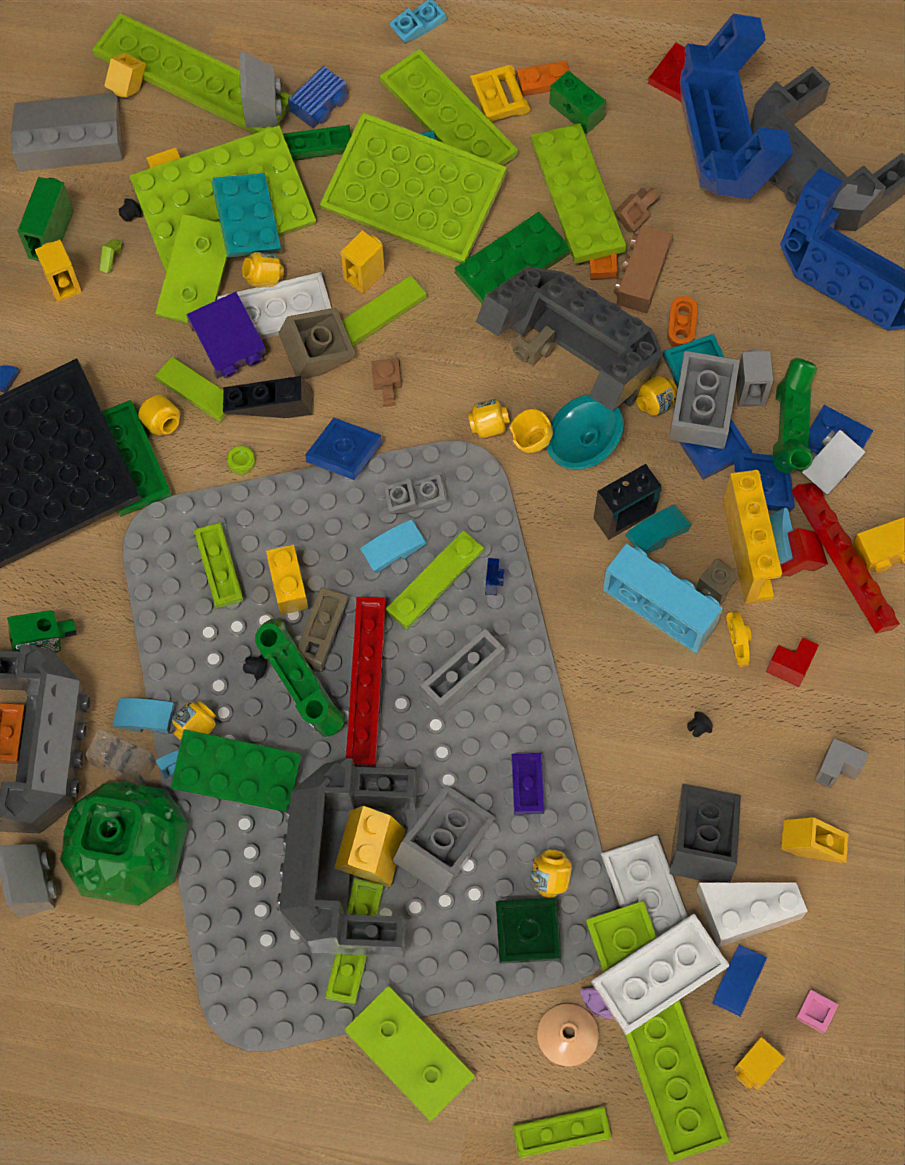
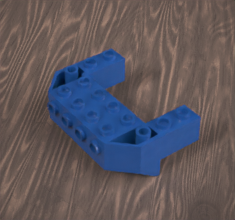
M733 13L707 46L688 43L685 47L684 70H682L680 78L681 102L699 185L721 196L750 199L793 155L788 131L759 127L753 134L750 126L748 109L745 104L743 87L738 72L766 40L761 18Z
M819 168L804 185L780 243L794 276L887 331L905 329V269L834 229L840 212L832 207L843 181Z

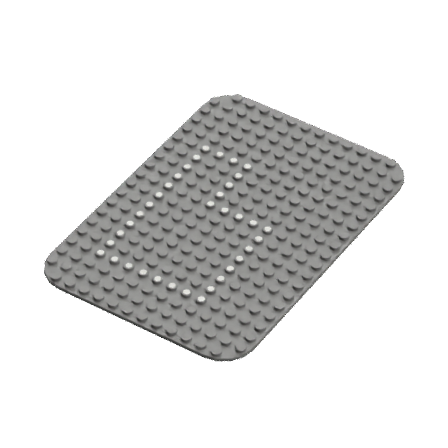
M439 441L375 454L370 458L355 480L316 466L173 495L146 506L132 519L123 538V563L147 699L173 702L175 705L173 717L187 702L197 703L199 700L216 715L213 719L216 727L209 735L301 754L295 789L323 764L346 759L357 597L386 598L376 768L415 769L418 783L416 810L371 809L392 816L406 829L405 838L443 788L448 785L496 817L470 858L443 895L399 865H396L391 887L384 886L377 916L404 917L407 926L405 957L367 956L356 1005L353 1006L325 999L335 954L312 953L285 922L281 912L277 911L278 893H281L282 887L280 868L285 858L283 838L284 834H287L288 828L286 812L170 789L173 777L169 776L165 779L159 769L162 789L169 791L189 823L177 875L199 1002L209 1027L225 1043L247 1052H264L347 1035L344 1029L388 985L419 1018L574 984L594 975L600 969L585 920L617 910L609 876L601 857L603 852L509 481L500 462L483 447L466 441ZM437 474L443 477L449 503L412 512L390 514L384 491L385 486L407 479L416 482ZM411 519L414 520L427 544L406 559L400 557L379 573L374 572L360 548L390 529ZM221 522L244 601L216 609L193 530ZM464 530L484 547V552L406 630L386 613V608ZM294 545L309 609L280 615L266 551ZM321 587L348 596L347 605L327 654L323 670L312 669L333 704L345 717L342 729L330 737L321 736L312 724L306 722L301 717L295 707L294 699L268 659H266L267 667L265 674L259 680H256L254 675L243 671L246 657L258 658L261 655L255 643V634L260 626L270 619L282 620L286 624L290 637L298 647ZM486 629L505 648V660L440 717L421 697L420 685L482 630ZM310 645L307 652L316 654L318 648ZM172 721L168 734L153 731L157 760L179 750L181 741L173 734L176 728ZM512 754H542L544 814L514 815ZM545 850H557L564 853L571 862L572 871L568 889L556 896L561 960L499 964L496 901L548 898L540 895L539 891L531 885L530 877L533 859ZM350 874L348 901L354 878L365 881L369 880Z

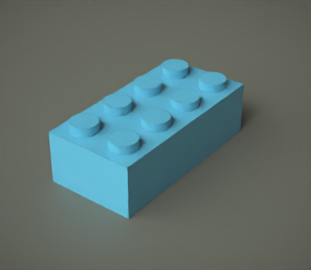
M626 543L606 569L603 591L697 654L716 629L723 609L719 602L712 596H704L695 590V586L688 580H680L674 576L666 565L655 563L649 559L642 549L631 547Z

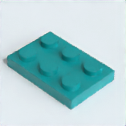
M265 173L213 177L211 184L227 257L247 256L253 252H279L281 245Z

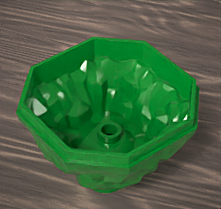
M108 780L74 803L64 829L60 861L81 896L140 906L175 882L189 823L167 789L144 786L127 781ZM117 830L116 834L111 837V833Z

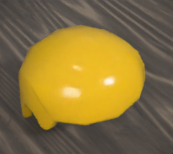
M536 408L527 409L519 413L510 424L513 442L524 453L540 452L551 442L553 436L552 424L545 413Z

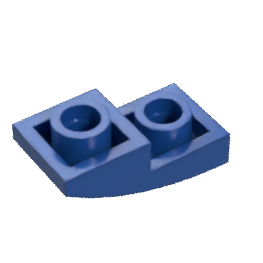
M739 945L712 1004L741 1017L767 957Z

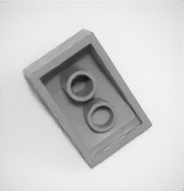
M446 785L402 840L393 862L443 895L470 858L496 817Z

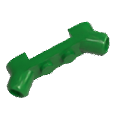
M794 358L790 361L785 377L778 383L776 388V400L780 401L778 441L773 446L772 458L775 467L787 474L793 473L796 470H806L813 461V454L808 447L811 384L817 367L814 363L800 358Z
M276 618L264 622L255 634V643L263 657L269 660L294 699L295 707L306 722L312 724L321 736L330 737L336 734L344 726L345 717L333 704L290 637L286 624Z

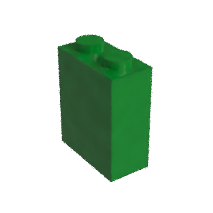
M37 178L17 230L28 259L39 261L35 249L42 247V245L48 242H55L57 240L62 242L72 217L73 208L65 184L56 178Z

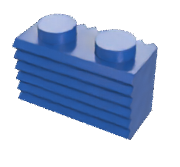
M322 66L288 99L290 112L310 127L315 128L319 123L326 121L333 108L339 107L345 102L347 98L346 82L329 69H326L325 66Z

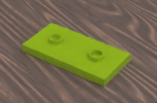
M182 213L157 304L156 317L188 324V313L216 301L228 258L220 223Z
M389 985L344 1029L430 1122L475 1078V1075Z

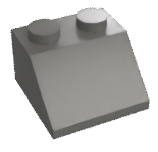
M245 52L240 53L241 99L246 128L278 126L277 115H282L281 99H277V93H281L280 77H275L273 66Z
M36 844L0 845V878L6 906L19 918L55 908L53 899L57 898V892L53 880H48L46 871L51 869L50 860L47 852L42 853Z

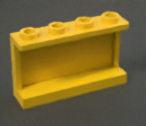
M758 470L730 473L722 503L744 604L772 601L774 593L770 579L780 578L782 570L760 473Z

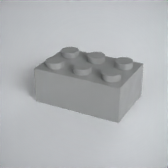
M684 351L669 440L720 449L725 448L740 360Z

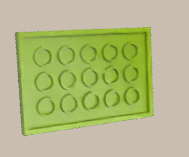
M362 112L320 202V207L323 210L448 259L465 263L505 178L507 167Z
M279 125L129 175L165 273L167 272L182 213L220 223L211 184L213 177L265 173L278 236L316 224L314 213Z

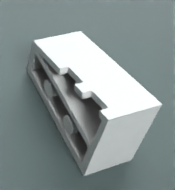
M699 883L696 889L717 948L800 920L808 912L797 883Z

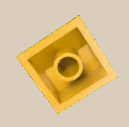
M365 806L351 810L334 869L383 884L386 887H391L397 865L393 862V859L404 838L406 829L392 816Z

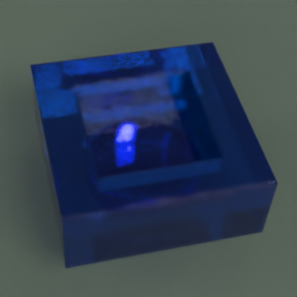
M488 558L485 595L497 596V587L503 586L504 569H499V559Z

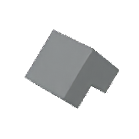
M834 738L826 751L814 781L832 788L840 773L855 780L863 769L869 753Z

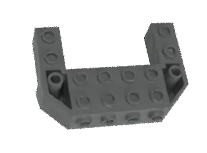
M812 66L784 87L777 81L773 83L755 104L750 126L753 134L759 127L788 131L793 155L774 173L769 181L773 185H777L791 203L797 205L804 185L819 168L842 180L843 184L832 207L840 212L834 229L856 231L905 195V154L901 153L874 174L863 166L847 177L794 125V123L824 103L827 97L830 82Z
M526 267L486 295L476 319L478 324L497 336L509 328L524 336L532 329L540 333L546 325L555 331L554 342L600 372L589 396L611 411L622 402L629 406L633 404L643 384L651 378L662 355L652 328L645 325L641 319L623 311L619 305L601 297L597 291L587 288L572 275L565 274L562 271Z
M21 644L20 652L0 651V689L22 690L27 693L16 782H2L0 832L40 834L73 807L74 797L79 795L80 781L76 777L77 769L82 768L83 751H80L81 740L86 739L87 724L83 721L84 713L89 712L90 695L86 693L79 679L54 651Z
M346 758L323 764L291 791L290 805L286 809L288 828L287 834H284L283 838L285 858L280 868L282 887L281 893H278L277 911L281 912L285 922L312 953L405 957L407 926L404 917L347 914L350 874L334 869L351 810L361 806L381 809L416 810L418 781L415 769L355 767L353 759Z

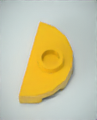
M737 610L727 612L724 616L737 665L739 667L747 666L750 661L748 642L752 640L750 627L748 624L744 625L743 619Z

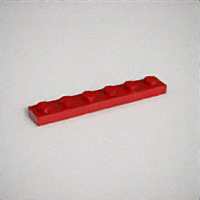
M815 483L798 484L791 490L792 494L874 632L877 634L895 629L900 623L895 617L893 608L886 602L879 585L868 572L866 563L856 552L851 538L844 532L838 522L836 513L831 510L826 502L822 490Z
M357 597L346 748V758L353 759L355 767L376 768L386 598Z

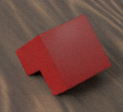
M797 528L787 533L793 559L780 565L782 575L790 577L802 570L814 572L828 565L822 543L816 532Z
M803 637L796 652L778 645L766 672L800 687L819 645Z

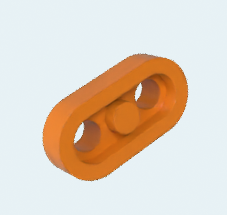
M688 296L677 297L671 304L667 339L673 347L691 342L695 337L698 305L694 299ZM685 311L687 315H681L679 312ZM677 335H683L685 338L680 339Z

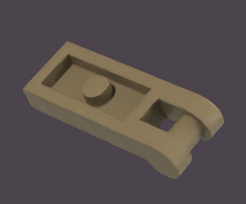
M322 587L319 590L297 647L306 662L312 665V669L318 671L323 670L327 654L348 602L347 595ZM310 645L318 648L316 654L307 652Z

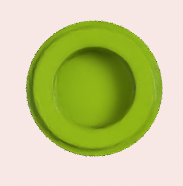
M236 446L228 452L227 464L234 474L245 475L253 470L255 457L250 448Z

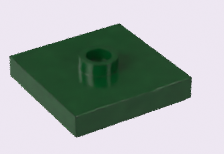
M557 897L496 901L499 964L561 960Z

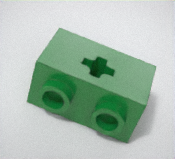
M569 70L550 85L549 104L574 125L581 123L585 134H588L604 120L606 100Z

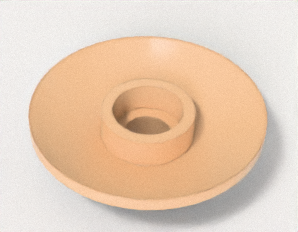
M560 1004L548 1010L540 1020L537 1040L542 1053L547 1059L560 1066L573 1067L586 1062L593 1055L599 1041V1030L595 1019L586 1009L575 1004ZM571 1028L574 1031V1037L571 1039L565 1038L563 1030Z

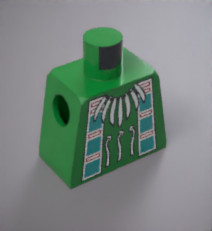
M52 610L7 617L12 651L20 652L21 644H27L57 653L61 651L62 638L77 635L73 618L57 622L55 613Z

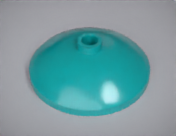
M590 394L577 397L565 404L551 420L553 436L550 444L546 447L550 457L559 466L569 470H583L602 462L614 451L623 433L624 421L619 407L611 411L590 397Z

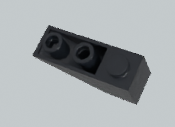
M302 376L223 387V413L275 418L312 415V389Z

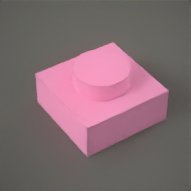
M810 990L796 1019L824 1034L838 1004Z

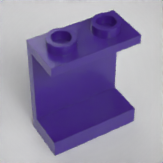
M233 292L187 314L188 324L192 332H196L214 367V375L217 379L222 376L224 378L231 377L239 371V368L247 364L249 367L254 366L263 360L262 357L266 356V348L237 292Z

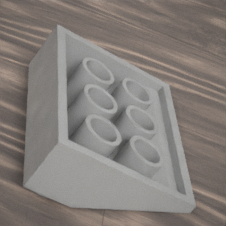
M114 93L15 103L11 139L12 155L18 171L123 161L118 96Z

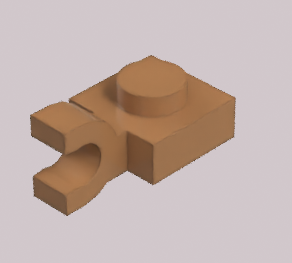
M641 188L636 194H630L615 210L616 215L627 232H635L650 216L647 207L659 197L655 188H650L648 192L645 188Z
M398 358L371 361L374 390L382 389L384 407L395 406L393 388L401 387Z

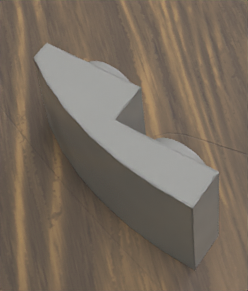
M440 474L416 482L407 479L384 487L390 514L412 512L449 503L443 477Z

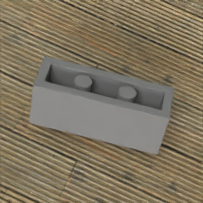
M486 629L482 630L420 685L421 697L441 717L505 660V648Z

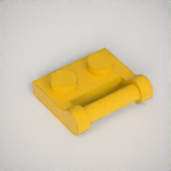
M506 65L470 76V83L482 113L491 122L513 115L523 116L531 110L528 101L524 100L515 78L516 72L512 65ZM499 80L506 81L514 101L513 103H508Z

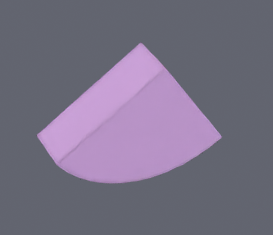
M595 988L580 989L581 998L585 1006L593 1014L605 1019H614Z

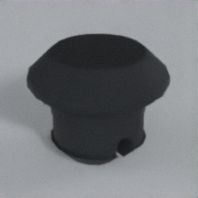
M125 198L124 205L119 208L118 213L124 221L130 222L135 216L137 218L141 217V208L133 199Z
M262 654L258 658L248 656L245 658L243 671L254 675V678L259 680L265 674L267 660Z
M696 711L694 719L687 724V729L689 732L694 730L692 733L694 737H700L705 732L712 733L713 724L704 713Z

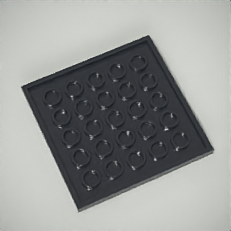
M77 358L0 395V568L142 499L82 365Z

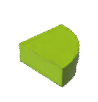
M113 238L103 245L99 271L109 273L115 266L112 264L115 253L120 254L122 241Z

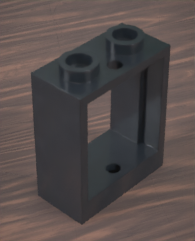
M647 464L640 466L597 491L593 518L608 540L656 513L662 486ZM627 481L629 485L624 486L622 482Z

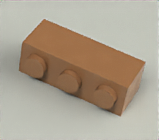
M642 224L639 234H633L629 248L633 250L631 256H625L622 271L625 272L623 278L618 277L614 288V293L618 294L617 305L648 313L671 246L673 233Z

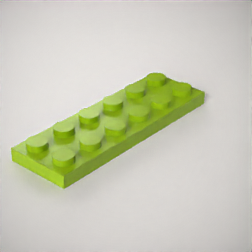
M418 49L380 75V82L427 132L434 131L437 141L502 166L518 156V149L421 49Z
M581 123L531 134L530 142L574 264L626 252V243Z

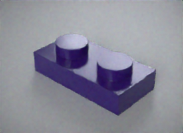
M512 754L514 815L544 814L542 754Z

